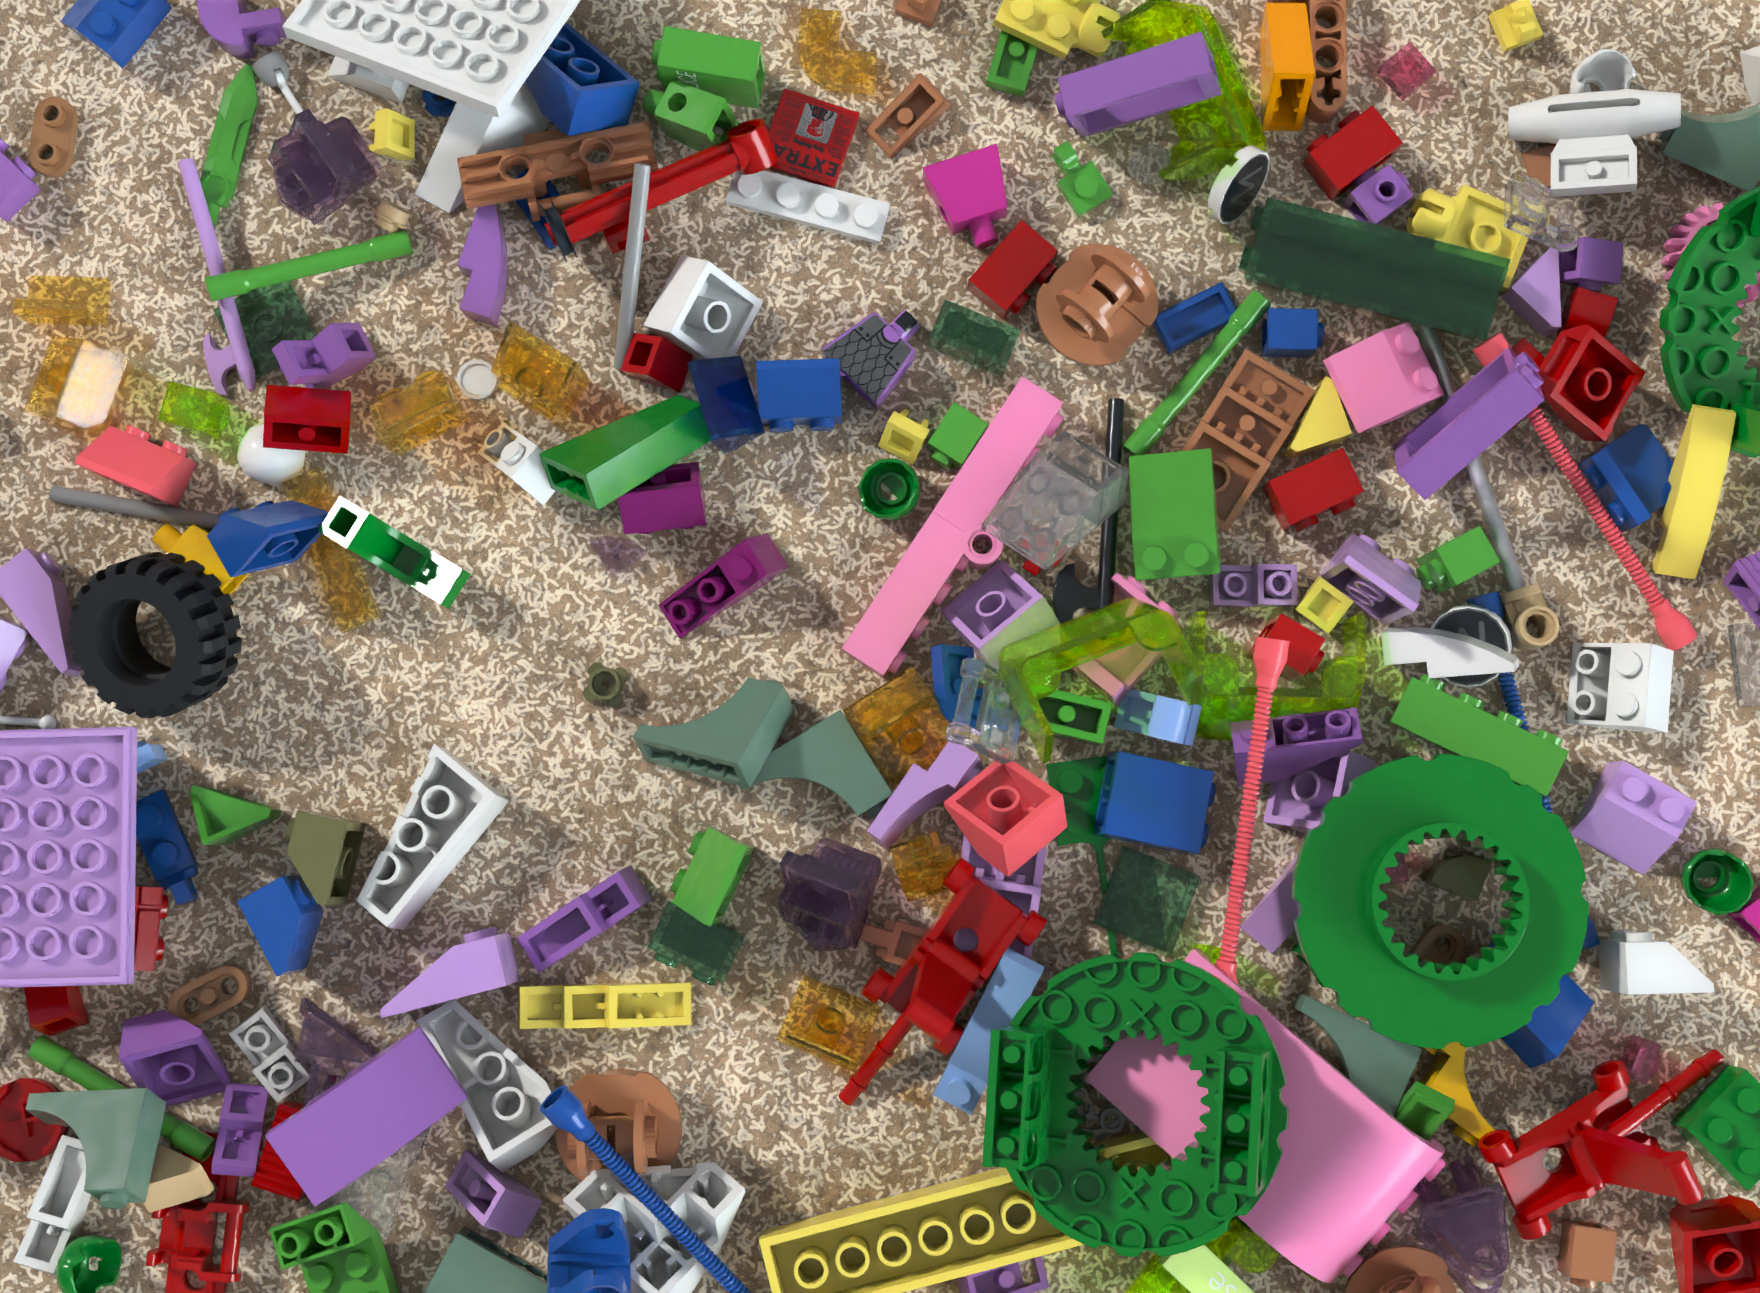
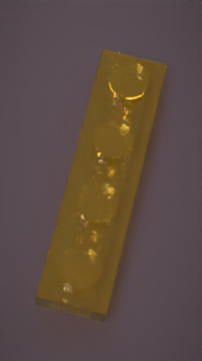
M320 467L282 482L288 500H294L330 512L335 504L324 472ZM322 534L309 547L308 551L340 631L344 633L381 618L357 554Z

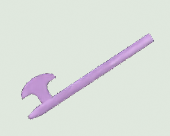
M192 158L182 159L178 162L210 276L226 273L195 161ZM230 297L218 300L230 345L219 350L215 346L210 333L208 332L203 340L204 356L211 381L219 395L227 396L226 375L230 369L237 366L239 376L248 391L253 392L256 388L255 369L235 299Z

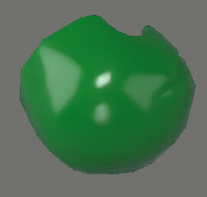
M896 458L878 460L866 469L858 484L862 508L881 520H898L911 513L917 505L920 495V483L916 472L909 464ZM882 482L897 497L896 500H888L882 495Z
M1716 848L1703 849L1694 853L1683 866L1681 884L1688 899L1703 910L1715 915H1725L1739 911L1751 899L1754 887L1751 872L1746 863L1734 854ZM1718 877L1716 883L1710 887L1701 886L1697 878Z
M84 1235L69 1243L58 1259L56 1266V1279L62 1293H96L101 1287L115 1284L122 1262L121 1246L116 1239L99 1235ZM90 1257L102 1259V1261H98L96 1271L89 1269Z

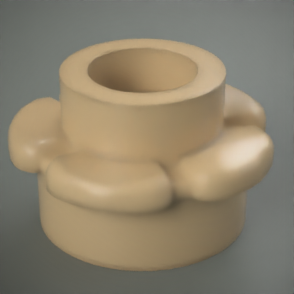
M381 199L377 209L372 207V213L377 215L375 223L385 230L395 233L398 232L399 228L407 230L409 227L406 224L411 214L396 204Z

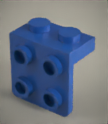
M1645 424L1635 426L1576 464L1579 466L1578 469L1582 471L1580 474H1584V478L1590 483L1589 487H1592V491L1596 492V495L1599 497L1598 500H1601L1604 509H1607V513L1613 518L1612 522L1616 523L1615 526H1618V530L1621 532L1640 525L1652 517L1650 514L1666 505L1672 487L1668 478L1673 462Z

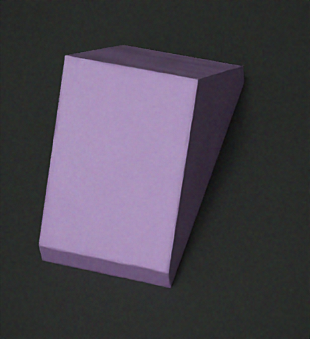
M1550 247L1501 296L1541 336H1551L1562 327L1559 247Z

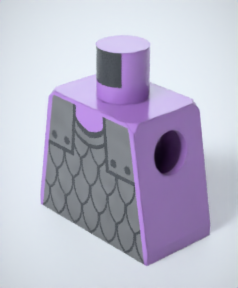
M903 310L890 324L874 312L827 344L822 349L823 359L839 358L841 376L868 403L878 410L915 360V350L906 341L921 326L906 310Z

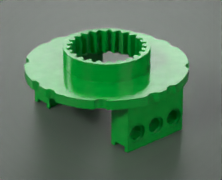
M1760 186L1740 195L1721 208L1715 223L1710 226H1702L1689 242L1668 282L1667 289L1670 293V300L1667 306L1661 310L1659 326L1665 334V343L1660 349L1664 375L1681 411L1690 413L1693 404L1735 411L1736 418L1730 450L1753 458L1760 455V374L1757 373L1758 369L1745 365L1748 360L1746 355L1736 354L1742 343L1732 338L1740 330V326L1732 323V320L1742 313V310L1736 305L1737 301L1747 299L1748 297L1744 289L1745 285H1756L1758 282L1756 272L1760 273Z
M1437 754L1430 761H1426L1417 755L1389 761L1364 772L1349 782V789L1346 794L1341 797H1332L1320 811L1322 815L1321 822L1316 828L1307 831L1294 868L1292 899L1297 902L1299 907V913L1294 919L1298 942L1290 951L1310 968L1321 987L1330 988L1335 992L1336 1004L1344 1012L1354 1018L1364 1017L1368 1021L1371 1030L1402 1043L1418 1047L1444 1049L1447 1044L1457 1042L1466 1048L1489 1043L1513 1033L1532 1020V1013L1535 1008L1541 1005H1549L1560 992V979L1566 973L1573 972L1586 935L1589 906L1581 893V887L1586 881V875L1572 835L1558 814L1546 811L1542 804V796L1528 784H1515L1510 779L1508 771L1482 760L1467 756ZM1439 837L1456 838V841L1471 842L1473 849H1485L1484 858L1487 861H1498L1494 872L1496 875H1504L1507 879L1500 886V889L1510 893V899L1502 902V907L1509 911L1510 914L1509 917L1499 919L1498 923L1505 931L1503 934H1493L1491 936L1495 947L1483 946L1480 949L1482 958L1469 956L1466 959V964L1460 962H1451L1450 965L1433 963L1418 959V955L1415 953L1405 952V944L1403 942L1390 940L1395 930L1393 927H1386L1382 924L1389 916V913L1379 908V903L1387 899V894L1381 891L1379 887L1380 884L1390 883L1391 878L1386 874L1385 868L1397 867L1398 862L1394 854H1408V845H1420L1424 839H1438Z
M1137 952L1129 959H1122L1116 954L1104 955L1073 965L1053 976L1047 981L1046 991L1040 996L1031 995L1016 1013L1009 1026L991 1030L982 1167L1006 1168L1019 1190L1027 1191L1034 1200L1033 1208L1039 1215L1065 1235L1094 1249L1100 1245H1107L1112 1247L1117 1255L1126 1257H1138L1141 1252L1150 1250L1158 1254L1159 1257L1187 1252L1220 1237L1230 1229L1229 1224L1233 1217L1245 1216L1265 1193L1276 1173L1283 1154L1279 1137L1281 1132L1288 1128L1289 1107L1284 1104L1281 1093L1287 1082L1277 1048L1262 1020L1257 1014L1253 1015L1246 1012L1242 1007V997L1217 976L1181 959H1176L1171 963L1163 962L1154 953ZM1145 1032L1147 1040H1153L1162 1035L1163 1045L1166 1047L1178 1043L1177 1054L1180 1057L1188 1054L1192 1056L1189 1068L1190 1070H1201L1203 1074L1197 1081V1085L1208 1088V1094L1201 1098V1103L1209 1107L1210 1111L1200 1115L1199 1120L1206 1127H1202L1195 1132L1194 1137L1197 1142L1187 1145L1184 1149L1185 1154H1178L1171 1159V1163L1168 1160L1162 1161L1156 1166V1169L1151 1163H1146L1137 1170L1134 1161H1129L1121 1167L1118 1155L1115 1154L1107 1159L1104 1157L1105 1146L1103 1144L1097 1146L1091 1144L1094 1133L1093 1131H1083L1081 1128L1087 1118L1086 1115L1076 1113V1108L1083 1104V1099L1075 1095V1090L1084 1087V1082L1078 1077V1074L1089 1071L1090 1067L1086 1060L1098 1057L1099 1052L1097 1048L1103 1049L1110 1046L1111 1039L1116 1042L1125 1039L1127 1034L1130 1038H1137Z

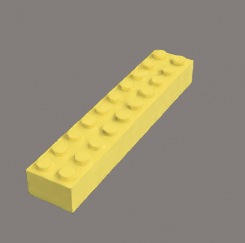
M1142 1130L1092 1143L1093 1146L1101 1144L1105 1146L1104 1157L1107 1159L1115 1154L1118 1155L1121 1167L1129 1161H1134L1137 1170L1146 1163H1151L1156 1169V1166L1162 1161L1168 1160L1171 1163V1159H1173ZM1006 1168L989 1170L761 1231L759 1237L772 1293H903L1084 1245L1065 1235L1039 1215L1033 1208L1034 1200L1027 1191L1019 1190Z

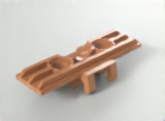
M648 122L585 134L580 133L574 136L564 134L558 129L523 135L525 144L523 146L457 158L467 209L527 198L533 222L541 221L540 216H544L540 205H542L544 210L552 207L550 200H552L556 210L562 212L601 195L600 184L632 178L635 163L651 165V172L658 170ZM595 150H603L609 154L607 159L600 163L588 161L587 156ZM516 165H523L529 169L528 173L522 178L514 179L507 176L508 170ZM573 175L578 179L579 187H584V189L592 188V190L537 200L539 197H545L544 194H548L547 181Z

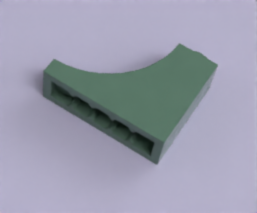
M1760 102L1747 109L1723 115H1702L1681 109V126L1661 131L1657 134V139L1661 140L1658 147L1662 154L1746 191L1754 189L1760 180Z
M748 677L742 687L727 702L714 711L698 719L677 725L648 726L640 724L633 739L646 762L750 788L795 710L783 685L773 680L762 681Z
M841 710L771 752L751 786L784 778L808 780L835 792L850 805L858 817L866 813L869 819L879 814L887 802L886 799L890 798L893 794ZM741 786L742 789L745 790V791L748 790V789H750V788Z
M1299 993L1293 1009L1307 1016L1323 1031L1337 1055L1341 1073L1394 1117L1423 1049L1376 1033L1370 1029L1369 1024Z
M148 1088L29 1093L26 1111L46 1124L70 1127L78 1136L86 1161L85 1192L100 1200L99 1205L110 1209H124L127 1203H145L167 1102Z
M464 1226L453 1239L424 1293H546L547 1273Z

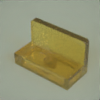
M31 276L29 279L28 299L14 298L13 315L26 323L108 326L111 282L108 278Z

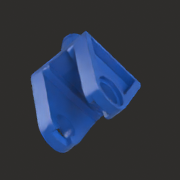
M601 1208L583 1212L548 1240L546 1293H631L630 1240L623 1216L619 1211Z

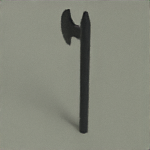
M1120 398L1108 400L1098 588H1088L1079 585L1075 579V563L1066 565L1060 571L1053 591V608L1056 617L1062 627L1071 631L1072 617L1076 610H1096V626L1101 642L1107 640L1113 617L1114 583L1111 581V578L1115 574L1124 419V400Z

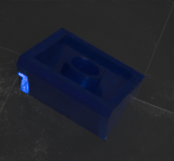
M741 356L699 359L687 362L711 441L724 454L737 450L765 433Z

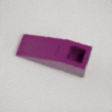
M768 533L747 538L658 606L679 639L769 583L789 568Z

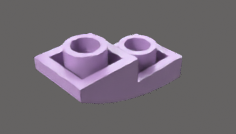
M1221 565L1222 571L1219 574H1209V607H1287L1298 605L1297 565Z

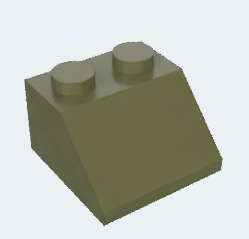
M297 811L296 818L290 819L285 833V842L289 843L287 854L317 904L324 906L347 904L367 823L320 812Z

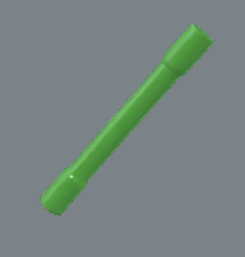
M407 230L374 237L366 242L257 268L239 269L205 277V282L213 302L246 294L254 289L350 266L413 254Z
M1255 290L1251 291L1230 316L1228 323L1153 413L1142 421L1122 445L1127 452L1134 453L1133 456L1147 455L1162 437L1167 426L1239 340L1250 332L1268 308L1271 307V303L1262 294Z
M45 1035L38 1037L29 1049L28 1056L56 1074L66 1076L87 1090L128 1089L80 1060L72 1051ZM165 1111L160 1135L167 1138L172 1145L200 1162H204L215 1149L217 1140L190 1123L180 1121Z

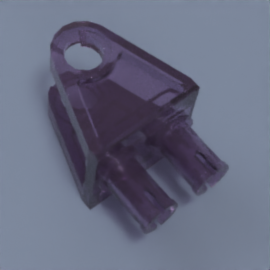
M1464 1157L1465 1164L1462 1165L1460 1159H1457L1448 1165L1460 1195L1444 1199L1436 1178L1429 1182L1423 1177L1413 1189L1419 1194L1417 1199L1421 1207L1417 1232L1424 1246L1444 1260L1448 1266L1447 1273L1464 1293H1499L1510 1259L1503 1189L1500 1183L1485 1187L1473 1157ZM1469 1274L1478 1281H1494L1487 1289H1480V1287L1471 1282Z

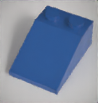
M565 22L525 80L542 114L552 121L559 131L573 136L584 132L628 125L640 85L639 81L567 22Z

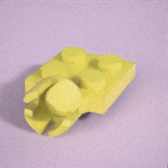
M1003 0L992 26L1063 60L1071 48H1078L1095 57H1101L1115 36L1114 30L1119 26L1120 14L1100 4L1097 0Z
M1464 184L1458 188L1456 196L1453 197L1432 188L1426 189L1424 193L1419 195L1411 208V212L1416 214L1414 218L1408 217L1406 230L1409 234L1430 243L1433 247L1430 262L1503 293L1511 285L1537 216Z

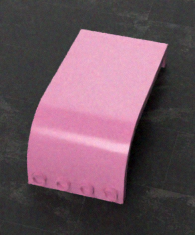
M1195 948L1184 961L1201 967L1220 978L1242 997V1007L1246 1012L1259 1016L1277 1048L1287 1082L1281 1093L1284 1104L1289 1107L1288 1128L1282 1131L1279 1137V1143L1283 1149L1282 1158L1265 1193L1245 1216L1239 1215L1238 1217L1285 1258L1318 1280L1325 1283H1333L1341 1273L1348 1278L1364 1260L1358 1253L1368 1241L1376 1246L1390 1230L1391 1226L1386 1223V1220L1397 1209L1403 1214L1419 1196L1413 1189L1422 1178L1425 1177L1431 1182L1442 1170L1446 1162L1441 1156L1445 1153L1446 1148L1433 1137L1429 1141L1423 1139L1396 1120L1211 962L1212 959L1200 948ZM1145 1032L1137 1038H1130L1127 1034L1125 1039L1116 1041L1086 1076L1085 1080L1172 1158L1180 1153L1185 1154V1147L1192 1142H1197L1194 1137L1195 1132L1202 1127H1206L1199 1120L1200 1115L1210 1111L1209 1107L1201 1103V1098L1208 1094V1088L1197 1085V1081L1203 1074L1201 1070H1190L1189 1065L1192 1060L1190 1054L1181 1057L1177 1054L1178 1043L1166 1047L1163 1045L1162 1035L1156 1039L1147 1040Z

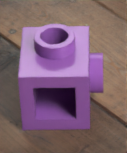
M1388 164L1378 172L1371 168L1353 183L1356 189L1350 192L1343 204L1363 230L1369 234L1405 207L1414 195L1410 191L1411 186L1407 178L1401 172H1395Z
M1590 237L1557 241L1556 247H1559L1560 283L1577 285L1576 289L1582 287L1599 293L1602 292V286L1620 284L1623 265V243Z

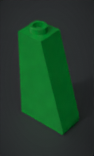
M676 395L547 449L539 455L552 490L599 510L713 440L708 425L710 421L709 415L703 405Z

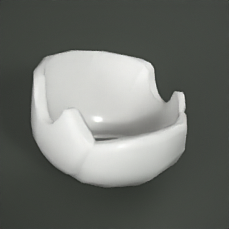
M1600 49L1583 59L1574 69L1570 81V94L1592 92L1589 83L1597 85L1601 91L1629 89L1630 84L1636 78L1635 69L1629 58L1616 49Z
M264 423L250 427L241 438L237 453V460L243 472L250 478L271 486L282 485L295 479L304 466L305 451L264 448Z

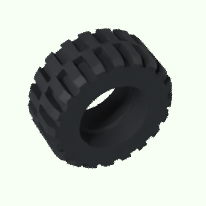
M152 552L107 566L106 569L97 571L88 580V584L80 588L75 599L80 604L74 605L71 608L69 621L74 622V625L68 631L69 644H74L76 653L72 654L75 665H81L85 673L81 677L89 687L95 686L99 692L96 694L107 704L115 702V708L128 715L136 712V715L140 718L152 719L156 716L163 718L176 714L221 690L228 682V675L234 673L238 664V659L233 656L241 652L242 638L237 637L236 630L240 629L241 625L239 616L233 615L231 605L234 602L230 594H224L219 587L222 583L214 574L206 575L203 573L205 570L203 565L195 560L185 562L186 558L183 555L171 552L165 555L161 552ZM141 601L156 608L165 617L172 629L176 644V654L172 668L156 661L146 651L140 641L136 626V616Z

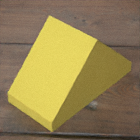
M1325 376L1317 385L1284 453L1285 456L1294 458L1345 441L1352 434L1337 389L1331 378Z

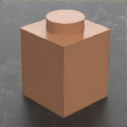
M1563 1219L1557 1270L1570 1277L1571 1284L1582 1287L1596 1288L1597 1281L1612 1283L1617 1231L1603 1224Z

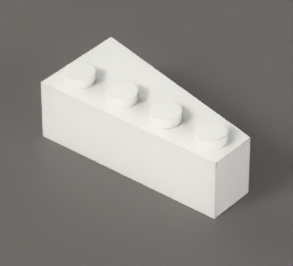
M433 744L428 754L430 759L421 777H417L410 791L412 795L402 816L398 815L391 829L394 832L385 850L380 852L356 900L388 928L405 929L509 802L507 798L449 750Z

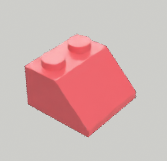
M127 425L125 432L109 426L77 456L74 462L102 477L175 507H178L197 464L186 457L187 449L166 440L162 447L149 442L151 434Z
M1002 754L944 802L945 809L977 854L1007 877L1012 875L1067 828L1063 794L1005 754Z

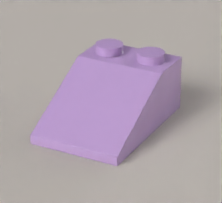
M1353 533L1344 540L1319 576L1353 600L1355 605L1383 625L1413 613L1419 605L1421 581L1413 576L1415 571L1405 562L1396 558L1392 561L1379 552L1381 546L1370 537L1363 534L1358 537Z
M493 927L464 934L465 943L452 946L379 1010L381 1018L521 981L509 932L498 934L497 928Z

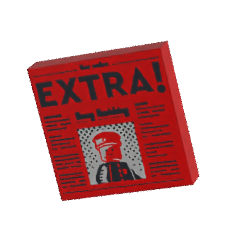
M784 88L768 132L778 161L768 169L835 189L860 118V113Z

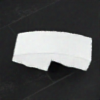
M266 1005L230 1030L229 1035L254 1065L252 1072L277 1103L312 1079L313 1075L307 1064Z

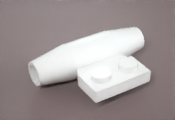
M1621 89L1560 94L1511 106L1508 110L1509 140L1556 144L1551 153V197L1637 192V146H1635L1631 138L1680 127L1681 93Z

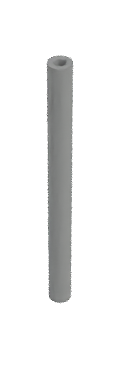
M635 163L614 358V368L621 369L634 333L651 165Z
M55 485L52 486L49 494L50 501L188 526L194 524L200 528L210 530L217 525V519L220 516L213 513Z

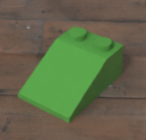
M1212 448L1129 456L1132 545L1136 581L1219 574L1222 571Z
M711 826L707 827L705 833L698 830L688 850V853L694 857L687 871L680 868L670 888V891L676 893L672 903L709 927L720 923L756 847Z

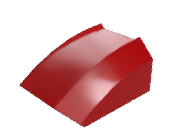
M1586 324L1560 331L1539 367L1540 371L1537 372L1544 381L1541 387L1546 400L1559 418L1584 441L1606 442L1613 430L1612 426L1634 388L1639 385L1646 373L1595 329Z
M1730 1194L1727 1197L1698 1201L1690 1205H1682L1678 1202L1669 1213L1672 1251L1680 1293H1760V1209L1751 1200Z

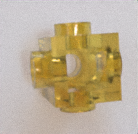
M937 831L926 835H917L908 841L890 847L895 870L908 902L929 895H936L947 889L942 885V882L955 865L956 859L950 844L942 846Z

